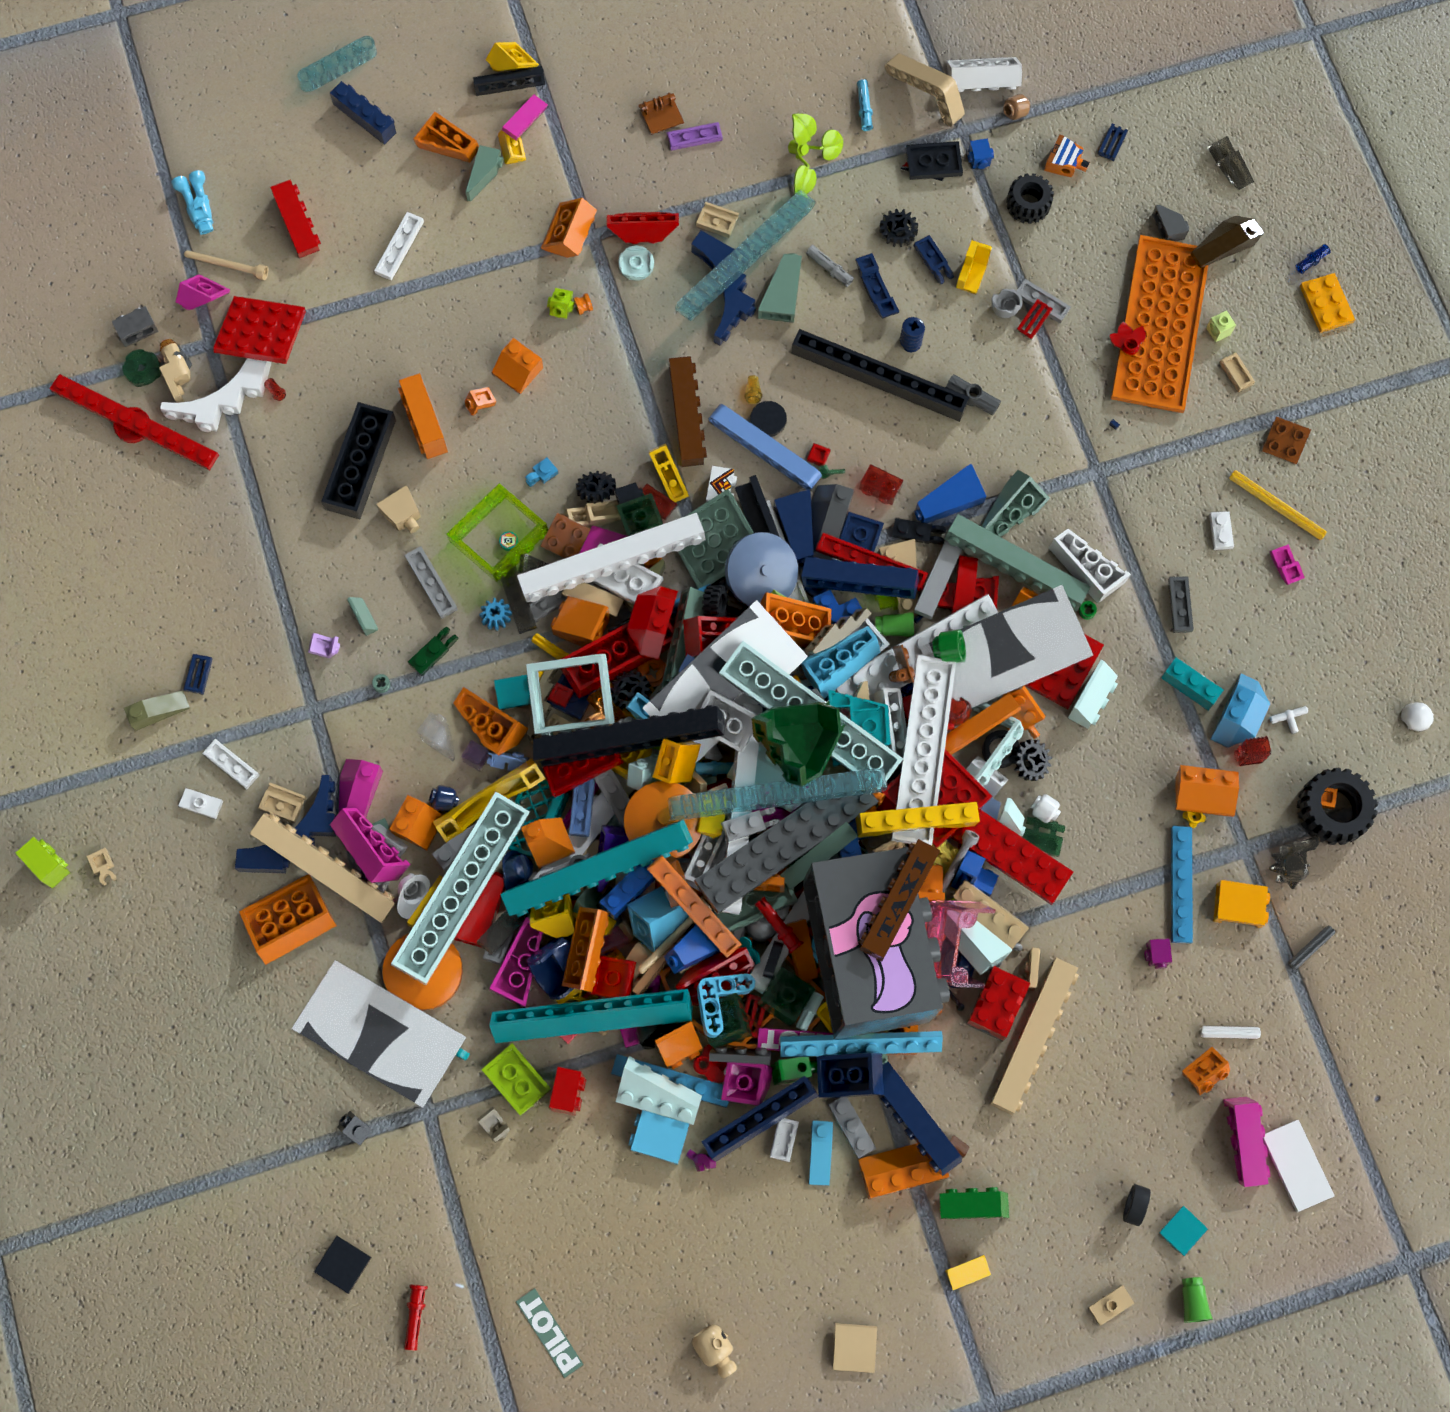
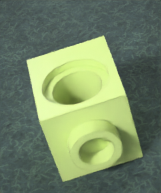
M1224 311L1212 317L1206 328L1213 340L1217 342L1230 336L1236 324L1229 313Z

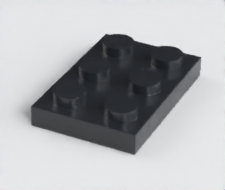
M959 141L906 145L909 180L958 177L963 175Z

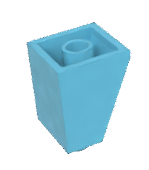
M662 886L627 904L633 935L652 952L689 917L681 906L670 907Z

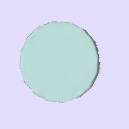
M629 246L619 256V270L629 280H643L653 271V255L643 246Z

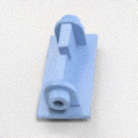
M490 750L488 754L492 755V757H488L487 764H490V767L504 769L506 762L509 763L507 770L512 771L528 761L529 758L524 757V754L520 752H513V754L504 752L501 755H497Z

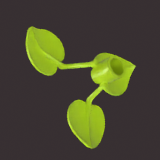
M803 113L792 114L794 140H791L788 145V151L796 155V159H799L804 164L797 168L794 176V195L796 198L811 192L815 187L817 179L816 172L813 169H809L810 165L801 156L806 155L809 149L822 150L823 159L833 160L839 156L843 148V137L838 131L833 129L827 130L822 136V146L807 145V142L811 141V137L816 133L817 125L812 116Z

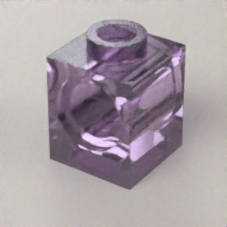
M471 740L461 757L464 763L481 771L490 755L488 754V749Z

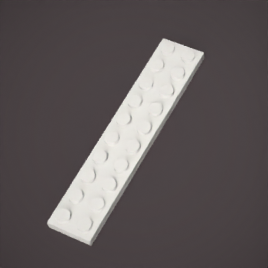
M987 594L898 645H903L908 650L909 659L907 660L915 673L918 655L923 656L920 649L921 646L932 642L933 638L939 636L940 632L962 629L963 626L974 624L998 613L991 597ZM893 648L873 658L834 691L854 697L859 684L863 681H868L869 699L874 701L873 694L881 689L901 688L908 683L903 684V681L891 682L889 680L890 672L899 669ZM839 708L841 713L848 718L850 708Z
M921 655L917 657L896 810L937 806L956 662H946L939 658ZM934 828L893 832L891 841L916 844L917 840L920 839L932 846Z

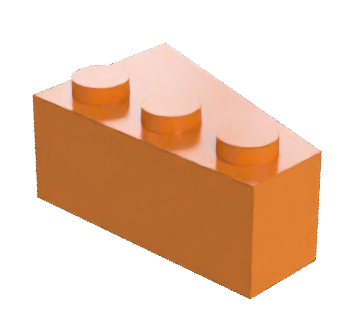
M437 112L431 115L413 138L418 148L469 163L476 156L479 148L474 138Z

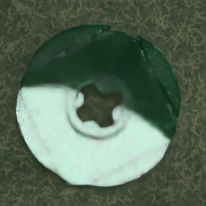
M138 349L126 356L122 371L126 379L136 387L149 385L161 376L159 368L161 365L154 353ZM139 365L146 366L143 371H138Z

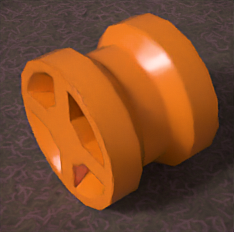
M587 293L583 294L580 298H573L579 315H582L585 311H593V306Z

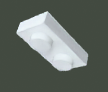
M1211 512L1209 518L1214 550L1233 549L1234 542L1230 513Z

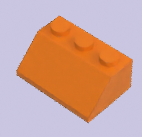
M583 198L559 203L541 249L566 258L578 256L588 236L589 228L595 219L594 216L597 209Z
M1180 765L1175 777L1176 810L1234 817L1239 792V772Z

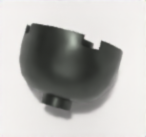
M675 1023L636 1027V1035L642 1048L654 1049L656 1048L654 1046L655 1040L676 1030L675 1028L677 1027Z

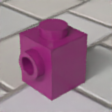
M1152 939L1146 943L1147 949L1144 950L1145 961H1148L1149 966H1155V969H1165L1167 965L1172 963L1170 939Z

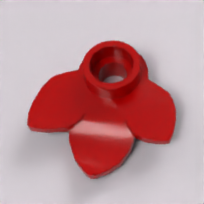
M1125 322L1120 324L1117 333L1110 334L1111 343L1121 348L1127 355L1136 354L1139 351L1140 344L1145 341L1146 337L1143 326L1133 331Z
M711 1043L706 1045L702 1054L694 1059L693 1068L698 1074L705 1075L709 1081L722 1083L725 1080L723 1071L727 1066V1062L709 1061L711 1048L719 1045L718 1043ZM705 1061L707 1067L701 1068L699 1063Z

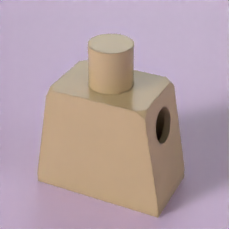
M407 485L376 504L379 512L398 531L406 527L410 533H414L420 528L416 520L421 516Z

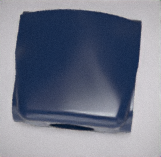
M563 937L552 939L527 959L534 979L541 989L549 995L551 1000L565 998L574 989L562 986L571 942Z

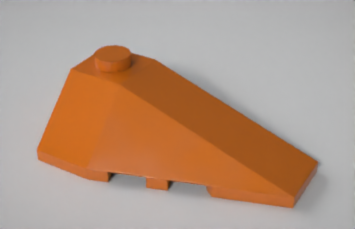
M465 687L462 688L453 702L463 718L472 727L473 732L477 734L483 746L497 755H501L517 746L528 730L526 726Z

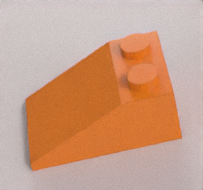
M692 1022L655 1040L656 1049L667 1069L672 1068L674 1070L683 1065L682 1061L688 1058L691 1061L700 1056V1052L703 1051Z

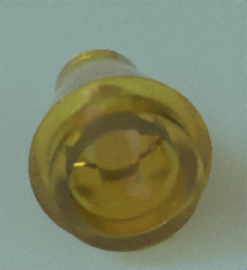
M755 375L748 377L744 395L746 401L750 404L759 403L763 397L759 378Z

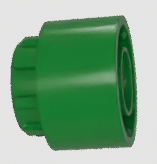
M960 629L940 632L939 636L933 638L934 657L946 662H965L966 645L962 631Z

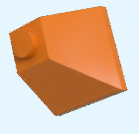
M562 818L539 819L521 827L539 869L575 854Z

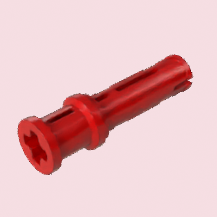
M765 897L754 904L778 933V940L783 941L789 949V954L804 943L799 941L792 932V927L786 926Z
M409 1284L411 1293L410 1300L407 1302L409 1316L404 1349L417 1351L422 1310L426 1306L424 1304L425 1290L428 1289V1286Z

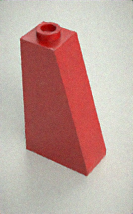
M494 872L454 940L483 949L487 948L502 902L500 894L505 892L503 874Z

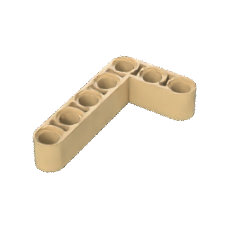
M900 53L896 54L885 64V70L890 76L935 96L941 118L946 125L953 126L965 115L956 81L951 76Z

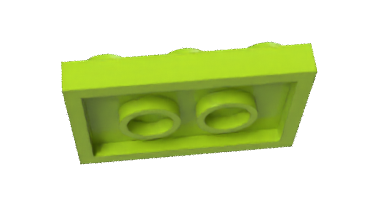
M513 1043L481 1069L520 1116L552 1090Z

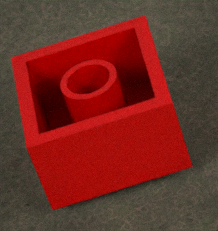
M557 1067L549 1105L551 1111L576 1116V1111L580 1112L582 1105L580 1092L584 1091L586 1086V1079L582 1071Z

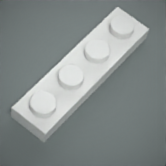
M409 212L406 213L376 266L375 274L392 281L424 223L423 218Z

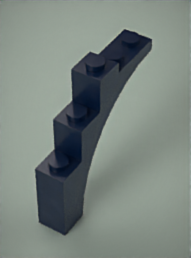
M700 230L691 243V252L709 266L717 277L723 291L724 313L721 323L714 334V343L721 346L723 341L726 342L729 339L730 331L733 327L736 328L740 319L746 322L748 317L754 315L756 311L755 299L743 293L747 283L746 275L735 269L739 260L737 258L738 251Z
M330 775L321 776L319 791L312 807L295 827L297 830L295 833L301 837L305 835L310 838L314 846L315 838H312L313 836L336 837L335 831L330 826L336 817L334 813H330L334 809V801L331 800V795L335 792V781H333ZM266 844L253 848L237 849L235 869L238 872L286 874V868L290 866L288 859Z

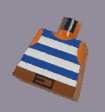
M1059 134L1046 162L1044 171L1072 177L1076 168L1086 172L1090 162L1081 158L1084 151L1083 147Z

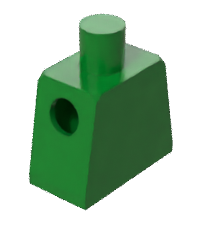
M808 1056L778 1060L771 1065L773 1067L774 1085L796 1082L803 1076L809 1079L812 1077V1074L817 1073V1061L809 1062Z

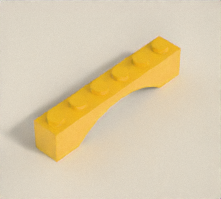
M531 758L451 811L437 818L433 823L444 841L448 842L462 833L482 815L495 792L509 799L531 789L545 780V777Z
M977 802L859 813L855 818L858 837L878 836L923 828L971 827L980 822Z

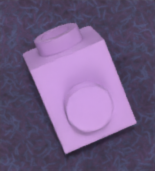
M313 633L308 653L330 659L339 651V637L334 636L330 638Z

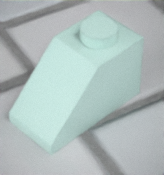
M1007 798L998 821L1023 837L1026 829L1023 826L1025 818L1013 800Z

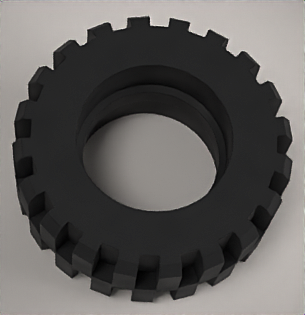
M1341 768L1323 770L1304 785V789L1300 791L1298 796L1300 800L1297 801V808H1300V811L1297 814L1298 818H1302L1304 821L1301 825L1304 829L1307 827L1310 830L1308 834L1312 837L1316 835L1318 837L1317 840L1322 843L1326 840L1328 845H1335L1337 843L1344 845L1348 842H1353L1368 831L1374 823L1373 819L1377 816L1378 811L1374 810V808L1378 806V802L1376 799H1373V796L1376 795L1374 789L1370 790L1368 787L1370 783L1367 780H1361L1362 775L1358 773L1351 774L1352 770L1344 769L1343 771H1341ZM1326 788L1338 789L1337 792L1348 798L1353 809L1350 821L1346 823L1336 822L1325 814L1321 798L1323 793L1326 792Z

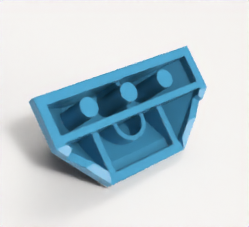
M1242 673L1239 675L1210 740L1229 748L1256 737L1270 706V702L1258 681Z

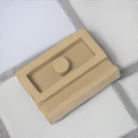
M705 202L696 222V227L730 238L736 221L739 218V213Z
M269 783V787L258 809L296 823L307 797Z

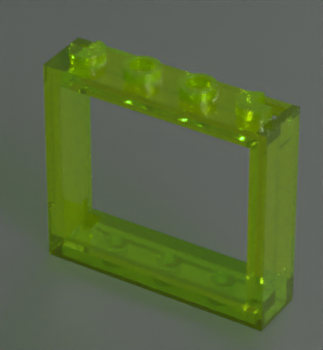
M499 483L446 535L451 544L497 582L503 576L505 577L513 566L518 565L521 558L526 553H530L540 540L544 539L549 529L545 521ZM504 499H507L535 523L536 526L492 567L465 544L462 539Z

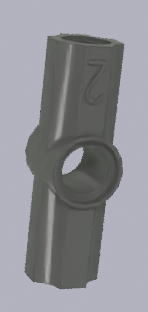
M954 374L945 387L969 397L967 405L976 406L992 416L1001 404V400L983 391L978 384H970ZM970 393H975L977 396L972 397Z

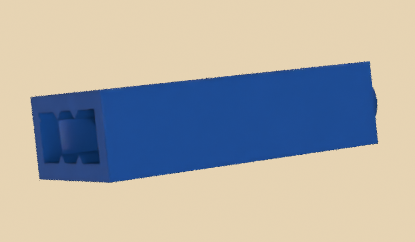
M969 464L917 502L916 510H914L917 520L928 524L983 504L986 494L973 465Z
M695 924L664 958L675 974L715 955L720 950Z

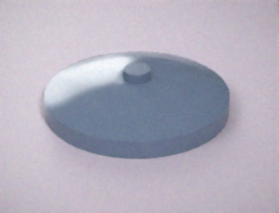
M753 533L738 540L731 548L725 563V578L734 597L742 604L750 607L756 600L760 603L766 592L771 593L773 589L788 598L797 583L798 563L793 550L782 538L771 533Z

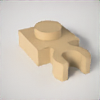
M106 848L87 856L93 873L95 875L100 873L99 880L104 886L107 885L105 882L107 876H111V879L116 881V875L109 870L114 867V864Z

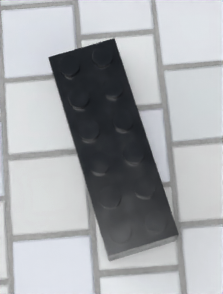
M361 402L357 403L321 500L325 510L361 519L396 423L393 411Z

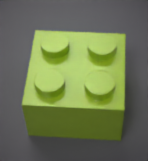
M32 837L15 852L38 879L51 888H54L70 873L66 868L68 863L62 857H59L55 853V849L43 839L39 841Z

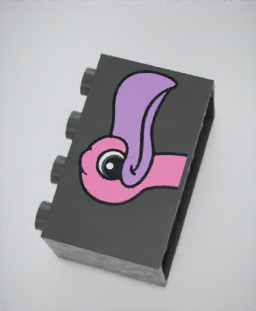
M908 847L814 862L811 864L802 882L834 1040L929 1023L943 1009L942 1003L949 1002L950 1000L949 987L945 977H936L934 962H940L941 953L937 938H928L925 923L932 920L931 906L927 897L919 898L917 894L882 962L860 950L862 944L859 941L864 932L869 933L871 926L868 924L874 914L878 916L881 910L878 907L883 896L888 897L890 890L887 888L893 878L897 880L900 874L897 872L902 860L906 862L909 857L906 854Z

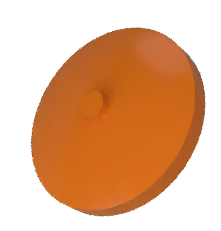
M657 781L647 784L631 797L626 806L624 814L626 836L630 841L684 819L693 842L688 845V849L678 853L677 850L670 852L671 856L675 857V859L681 858L697 845L702 835L697 832L702 808L701 804L688 788L678 783L669 784L664 781Z
M408 933L399 938L390 947L385 956L382 969L385 987L387 991L421 1011L435 1009L449 1001L460 986L463 975L461 956L453 943H451L427 985H424L391 965L409 935Z

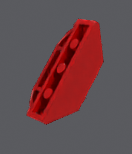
M633 212L607 215V228L625 243L631 244L662 242L679 226V213Z
M659 586L637 595L627 632L640 656L659 661L678 591Z
M746 947L737 948L727 958L720 951L688 969L675 987L677 990L688 989L692 1005L699 1006L697 986L702 979L750 974L755 964ZM744 980L741 984H736V990L739 985H745L746 981ZM721 982V987L723 990H731V984L729 982ZM707 984L702 987V989L707 991V996L703 998L704 1000L709 998L708 991L711 989V987H707ZM728 996L719 997V1001L727 998ZM706 1003V1004H705V1007H706V1008H709V1007H711L713 1004H712V1003Z

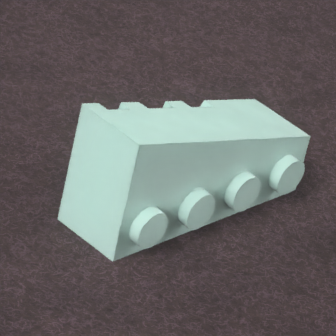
M629 1056L623 1070L616 1102L694 1125L702 1095L680 1083L675 1084L669 1080V1077L653 1072L649 1066L645 1064L642 1066Z

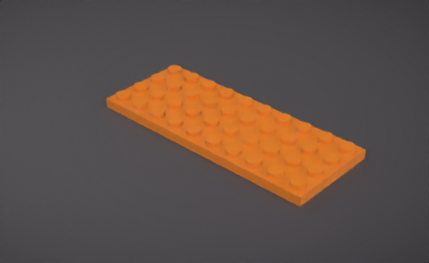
M1140 235L1124 322L1133 331L1143 326L1146 337L1145 341L1140 344L1139 351L1134 355H1127L1121 348L1119 349L1111 395L1112 400L1184 413L1208 265L1200 268L1191 256V252L1197 247L1196 245Z

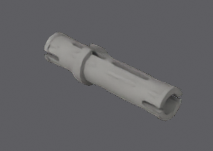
M814 245L808 248L806 254L826 269L831 277L836 278L846 287L852 283L854 278L845 272L840 264L834 263Z

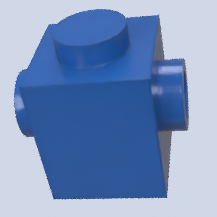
M988 138L970 141L967 158L968 162H971L973 169H984L990 166L991 160L994 159V151L989 146Z

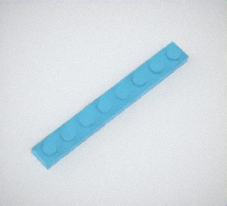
M942 1031L869 1033L835 1040L833 1035L780 1037V1056L806 1057L858 1053L942 1052L943 1035Z

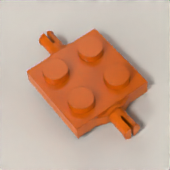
M1025 685L1003 694L1001 698L1010 693L1021 708L1012 717L1021 721L1023 729L1028 730L1033 739L1037 738L1040 733L1034 725L1044 720L1045 715Z

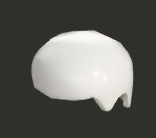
M1414 702L1403 708L1401 720L1407 724L1408 729L1419 732L1431 726L1433 723V713L1426 704Z

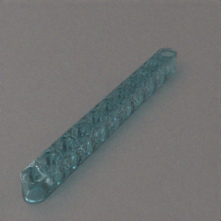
M802 190L798 191L678 301L675 310L689 321H692L813 209L816 201Z
M873 768L822 775L802 787L786 781L673 796L668 798L670 819L677 821L878 793L888 788L884 769Z

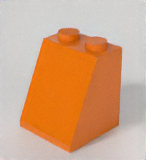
M567 596L566 600L561 602L559 606L560 613L558 617H554L551 628L553 635L584 647L602 637L610 620L609 607Z

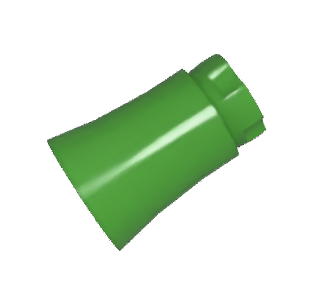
M913 612L883 615V617L875 616L876 629L881 635L914 636Z
M1202 1277L1182 1279L1184 1323L1213 1320Z

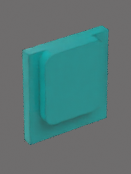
M528 675L494 680L499 710L531 705Z
M1182 1206L1159 1233L1176 1251L1185 1256L1208 1228L1185 1206Z

